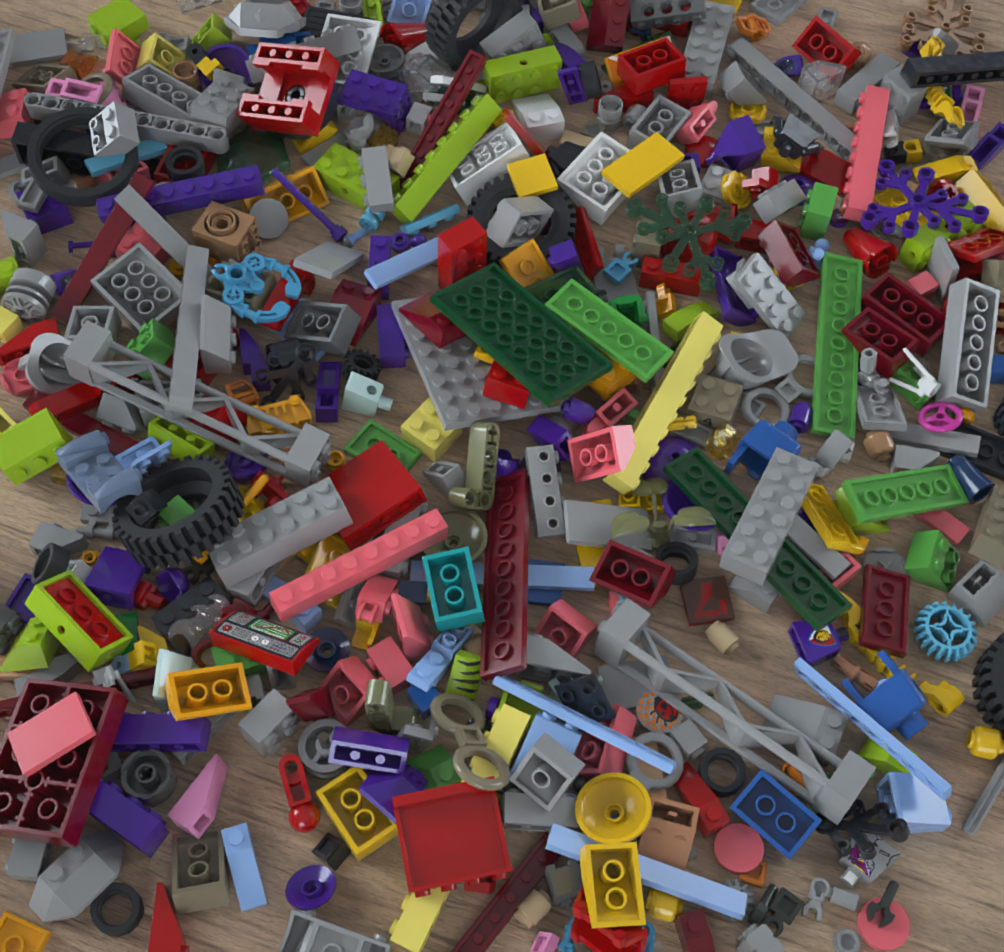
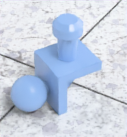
M824 238L818 239L814 247L810 246L809 253L819 271L824 252H827L830 247L828 240Z

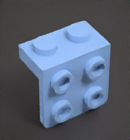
M152 435L116 455L115 458L124 468L131 466L133 469L137 468L141 475H146L151 468H160L162 463L167 462L173 444L169 440L160 445Z

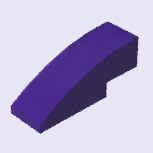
M559 42L548 45H555L562 59V69L574 66L579 68V64L586 62L568 45Z
M999 121L977 143L974 149L968 153L967 156H971L974 159L979 171L1004 149V124Z
M240 328L241 361L244 375H251L252 385L257 392L271 391L270 380L260 384L255 378V372L258 369L268 371L264 356L251 335L244 328ZM261 374L258 376V378L262 379L266 375Z
M341 362L319 363L315 405L316 422H338Z

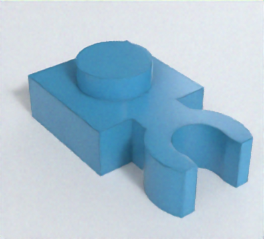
M629 251L624 253L622 261L616 258L603 270V275L617 286L631 275V268L637 266V257L633 261L628 260L631 253Z

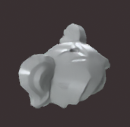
M364 112L363 116L355 117L343 131L347 136L344 144H349L355 152H361V148L366 146V140L374 132L376 133L381 130L380 121L369 112Z

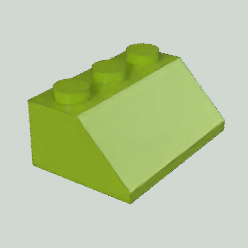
M46 407L0 433V467L17 486L58 463L55 451L71 442L73 438Z

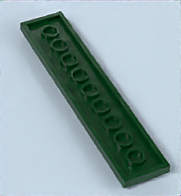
M698 447L664 465L663 472L696 506L705 508L716 520L715 526L730 540L749 499ZM786 537L766 579L816 632H819L848 612L853 605Z

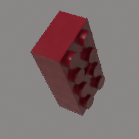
M887 272L863 294L861 298V312L866 307H870L919 339L915 353L922 358L943 338L946 313L891 273Z

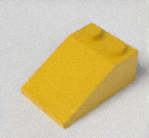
M637 842L584 845L579 850L581 878L592 929L645 926L646 919Z

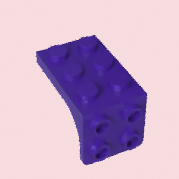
M352 69L339 92L338 104L379 116L389 124L394 137L398 138L400 133L404 132L406 117L412 108L408 85Z

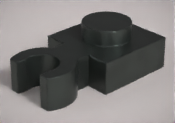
M209 554L207 555L208 559L203 565L191 558L193 565L187 566L182 570L186 575L194 574L190 579L192 585L199 582L202 573L208 577L216 570Z
M782 887L768 909L774 915L768 917L763 924L767 926L769 923L775 924L777 930L773 936L778 937L783 932V922L791 925L805 902Z

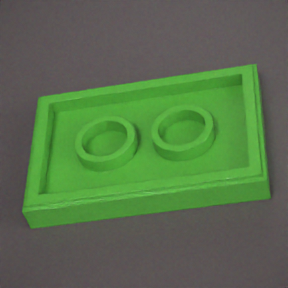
M371 418L343 448L344 453L355 458L382 440L408 472L422 457V451Z

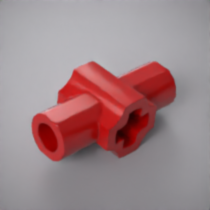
M143 580L140 581L134 592V607L142 611H147L148 607L160 611L166 606L168 599L158 594L159 591L155 586Z

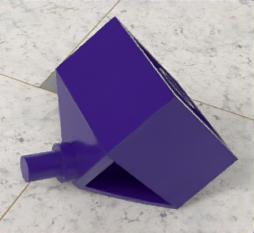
M746 115L727 123L716 143L714 151L711 152L712 155L704 159L708 166L715 161L721 160L732 171L740 172L754 167L766 146L750 116Z

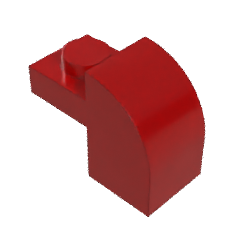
M770 166L752 169V178L742 180V188L749 191L751 200H759L757 198L758 195L778 185L779 171Z

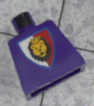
M806 620L792 622L788 629V634L798 657L802 658L812 668L837 656L842 649L840 642L849 640L847 629L845 627L834 629L832 623L819 632H816Z

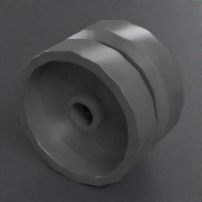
M393 44L376 45L368 74L405 84L407 81V69L403 50Z

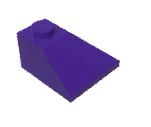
M405 764L404 775L371 770L358 791L396 825L392 797L422 791L429 781L419 770Z

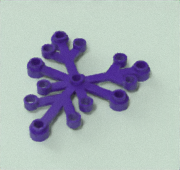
M885 159L879 163L878 172L881 177L876 179L875 188L878 190H885L887 187L898 189L908 198V203L895 208L870 203L867 211L862 214L861 225L864 229L871 230L878 222L887 219L883 224L882 230L886 234H892L895 231L897 215L911 210L909 219L903 222L901 232L904 237L913 238L918 234L920 225L917 219L920 212L928 220L927 226L929 228H939L941 218L935 216L931 211L934 210L949 224V232L958 233L962 223L951 214L968 217L975 224H982L988 218L989 209L982 205H977L972 210L953 207L955 205L960 207L967 205L969 196L964 193H960L956 197L947 200L948 191L939 189L936 193L926 196L927 186L933 182L935 171L929 167H923L919 170L917 179L920 184L917 193H914L907 186V182L911 180L912 171L904 168L900 171L898 177L894 172L895 163Z

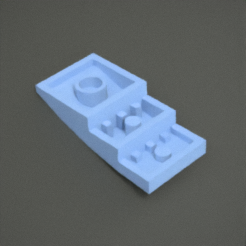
M392 0L386 21L390 23H425L432 0Z

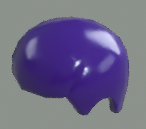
M168 567L156 575L161 595L167 597V602L169 603L173 602L190 588L188 576L180 568Z

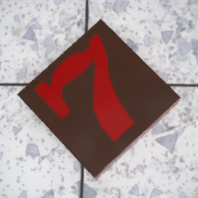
M724 575L694 579L687 584L679 585L689 627L711 624L717 620L725 622L735 619Z

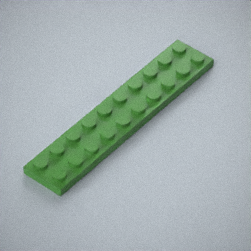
M824 252L820 265L821 276L819 282L811 434L830 437L833 431L838 429L851 440H854L859 352L841 331L842 328L861 313L863 260Z

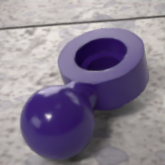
M397 232L391 237L392 250L398 254L408 251L411 246L416 247L427 242V238L423 234H416L409 238L406 233Z

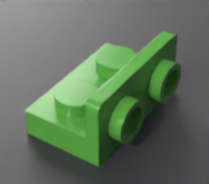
M911 362L899 367L892 376V378L915 388H919L917 383L921 379L913 370L915 365ZM889 383L917 410H920L928 400L936 397V394L932 397L927 395L920 397L915 392L895 383Z

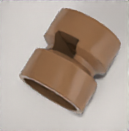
M181 61L175 64L172 71L174 78L201 92L197 66L190 61Z

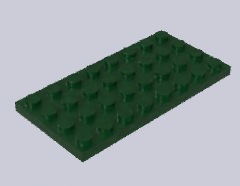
M495 262L430 296V303L549 409L610 372L614 364Z

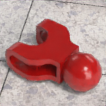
M287 754L279 761V771L290 808L288 822L296 832L309 833L318 826L320 811L317 805L312 802L301 759L295 754ZM291 763H295L298 767L293 774L286 772L287 766Z

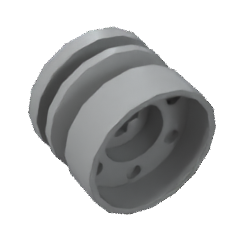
M26 267L18 268L10 279L9 287L6 288L1 305L19 315L21 321L29 323L41 322L46 316L57 286L43 272Z

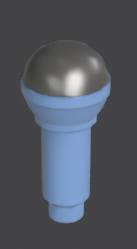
M367 228L360 229L352 235H344L341 239L342 245L352 248L356 241L368 233Z

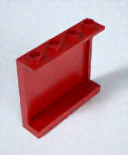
M382 440L321 479L330 477L353 521V524L338 531L350 551L427 501L420 485Z
M494 776L485 777V778H486V779H494ZM466 782L392 797L409 894L415 893V898L431 895V889L440 887L441 892L457 889L456 884L463 882L467 883V887L482 884V878L492 876L493 881L508 878V873L513 871L496 791L480 790Z

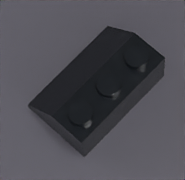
M209 575L154 614L151 619L156 629L176 653L190 657L193 646L200 640L208 639L209 632L218 624L221 613L220 608L232 603Z

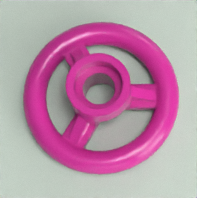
M947 402L928 404L918 415L920 425L924 429L935 433L952 431L963 420L961 409ZM938 408V412L934 416L925 418L929 411ZM946 409H950L956 414V420L947 416L945 413Z

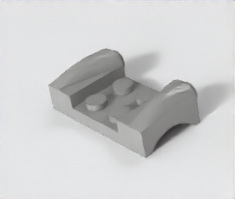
M292 909L285 935L277 952H391L393 945L388 944L390 938L375 933L374 937L371 938L315 917L316 911L314 910L298 911Z

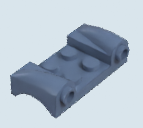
M95 430L72 440L56 450L55 453L61 468L100 514H103L118 498L126 495L139 496L143 493L140 482L143 478L137 468L133 469L131 466L124 468L108 449L110 441L106 433Z

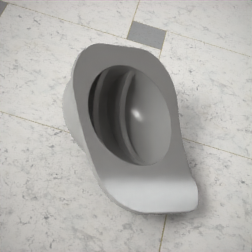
M765 329L751 333L725 334L719 340L720 349L715 357L716 368L711 372L710 376L743 385V389H751L791 373L797 366L799 357L787 337L778 330Z
M55 333L38 335L32 341L30 352L19 359L17 369L25 371L28 382L36 390L46 395L54 394L82 382L69 376L63 354L72 341Z

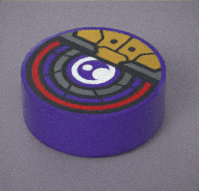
M842 209L833 210L829 221L831 226L843 228L847 225L848 219L842 218Z

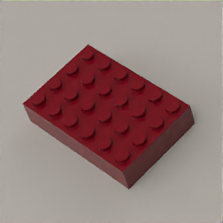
M34 678L26 679L0 745V836L77 848L129 701L116 688ZM77 692L81 697L96 735L29 777L24 776L7 733L70 694Z

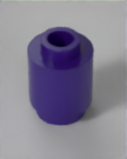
M569 397L568 400L565 399L563 401L560 411L563 412L562 416L580 424H589L594 416L595 408L591 407L589 403Z
M798 402L793 406L788 423L797 430L798 434L806 433L809 430L813 414L812 406L807 402Z

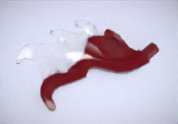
M209 595L208 598L214 599L215 603L208 606L203 604L192 606L190 610L197 611V615L191 619H180L174 622L169 628V639H172L175 634L185 636L192 648L191 657L194 663L200 668H205L206 665L201 660V655L205 650L213 646L209 632L225 616L238 609L269 620L270 614L274 611L271 602H268L262 610L257 611L239 598L234 597L232 599L233 603L230 604L222 595Z

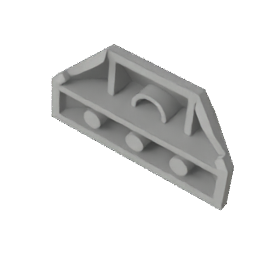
M110 829L80 837L77 848L69 847L39 875L29 907L45 924L77 917L118 877L126 845Z

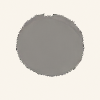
M264 198L254 202L250 207L248 214L256 218L259 237L266 239L276 238L287 228L288 213L284 205L278 200Z

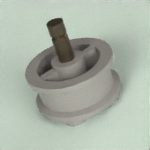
M321 719L311 723L304 729L298 741V752L305 770L319 779L336 778L345 773L350 767L328 763L335 726L347 728L336 720Z

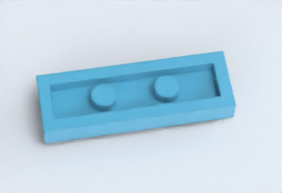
M451 204L399 227L401 232L413 236L420 233L421 228L427 227L429 229L437 226L438 221L442 219L444 221L454 219L456 217L455 214L461 211L458 204Z

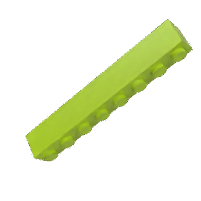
M488 93L481 96L476 95L470 103L472 105L460 113L458 122H454L448 128L449 133L437 141L436 144L438 146L427 153L425 162L419 164L413 172L415 174L403 182V188L400 192H396L393 195L394 211L390 212L402 224L411 223L503 111Z

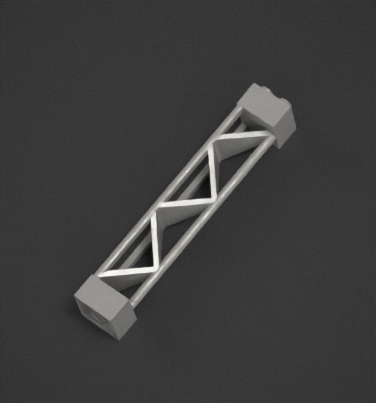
M86 320L63 354L69 376L92 387L95 386L263 465L306 488L311 486L312 482L316 483L318 481L322 464L326 465L331 457V452L329 451L332 444L330 443L329 433L308 423H305L301 430L197 380L195 382V390L210 397L194 398L191 415L167 411L168 396L156 372L171 378L172 369L114 342L111 331ZM115 353L133 360L110 362ZM148 370L156 391L126 377ZM116 382L162 404L163 409L109 383ZM225 406L233 428L203 413ZM233 408L288 434L249 436L246 434ZM193 418L237 439L240 445L185 419ZM293 445L288 454L279 450ZM269 454L277 459H280L285 462V466L280 465L262 455Z
M627 598L622 605L618 603L615 606L609 620L604 619L597 629L599 634L594 640L596 644L593 652L594 655L614 669H619L647 690L655 693L684 714V716L690 718L691 721L810 803L812 808L836 825L839 824L876 769L874 765L849 750L843 760L649 628L647 624L651 614ZM640 641H641V644H642V649H640V648L637 646V644H638ZM654 643L699 674L666 667ZM630 653L646 664L648 678L624 662ZM716 689L719 703L703 691ZM688 693L716 712L723 719L725 732L671 694ZM732 696L779 729L749 724L744 721ZM795 743L798 757L781 745ZM766 747L802 772L805 788L750 749ZM813 752L837 768L830 779L825 775Z

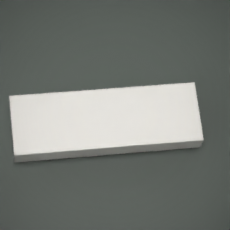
M432 75L430 83L449 87L453 78L443 75ZM474 83L470 92L486 93L487 86Z

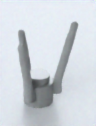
M112 665L93 671L94 678L92 682L94 686L111 687L116 685V680L132 703L136 702V699L121 678L119 670L114 671Z

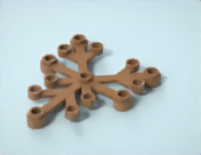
M926 0L929 5H927L924 14L930 17L932 21L917 17L914 11L905 13L901 20L904 26L902 29L904 35L899 38L896 46L901 51H909L913 43L920 41L917 46L918 50H920L931 38V32L938 27L960 44L954 55L983 53L987 36L983 32L972 34L958 29L968 27L971 22L969 15L973 11V7L970 4H964L960 10L952 12L953 4L956 0H943L946 3L945 9L938 3V0ZM936 11L943 18V20L939 18V16L936 14ZM961 17L959 21L950 23V20ZM915 24L931 28V30L922 31L915 29ZM958 37L971 40V45L962 43Z

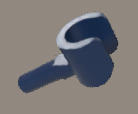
M650 28L645 30L629 29L630 33L641 36L642 41L647 39V35L651 36Z

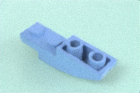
M468 626L442 631L433 641L431 649L408 673L406 681L425 692H428L432 686L435 687L450 669L456 653L460 649L463 650L464 643L470 639L474 630Z

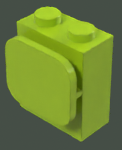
M114 0L87 16L90 32L93 35H97L102 43L108 47L111 31L115 28L135 44L140 39L139 35L149 29L146 14L130 0Z

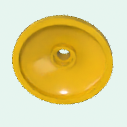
M618 772L601 774L588 781L580 790L575 802V816L580 829L589 839L599 844L633 841L646 829L652 813L650 796L643 784L630 775ZM613 814L619 815L616 819L611 818Z

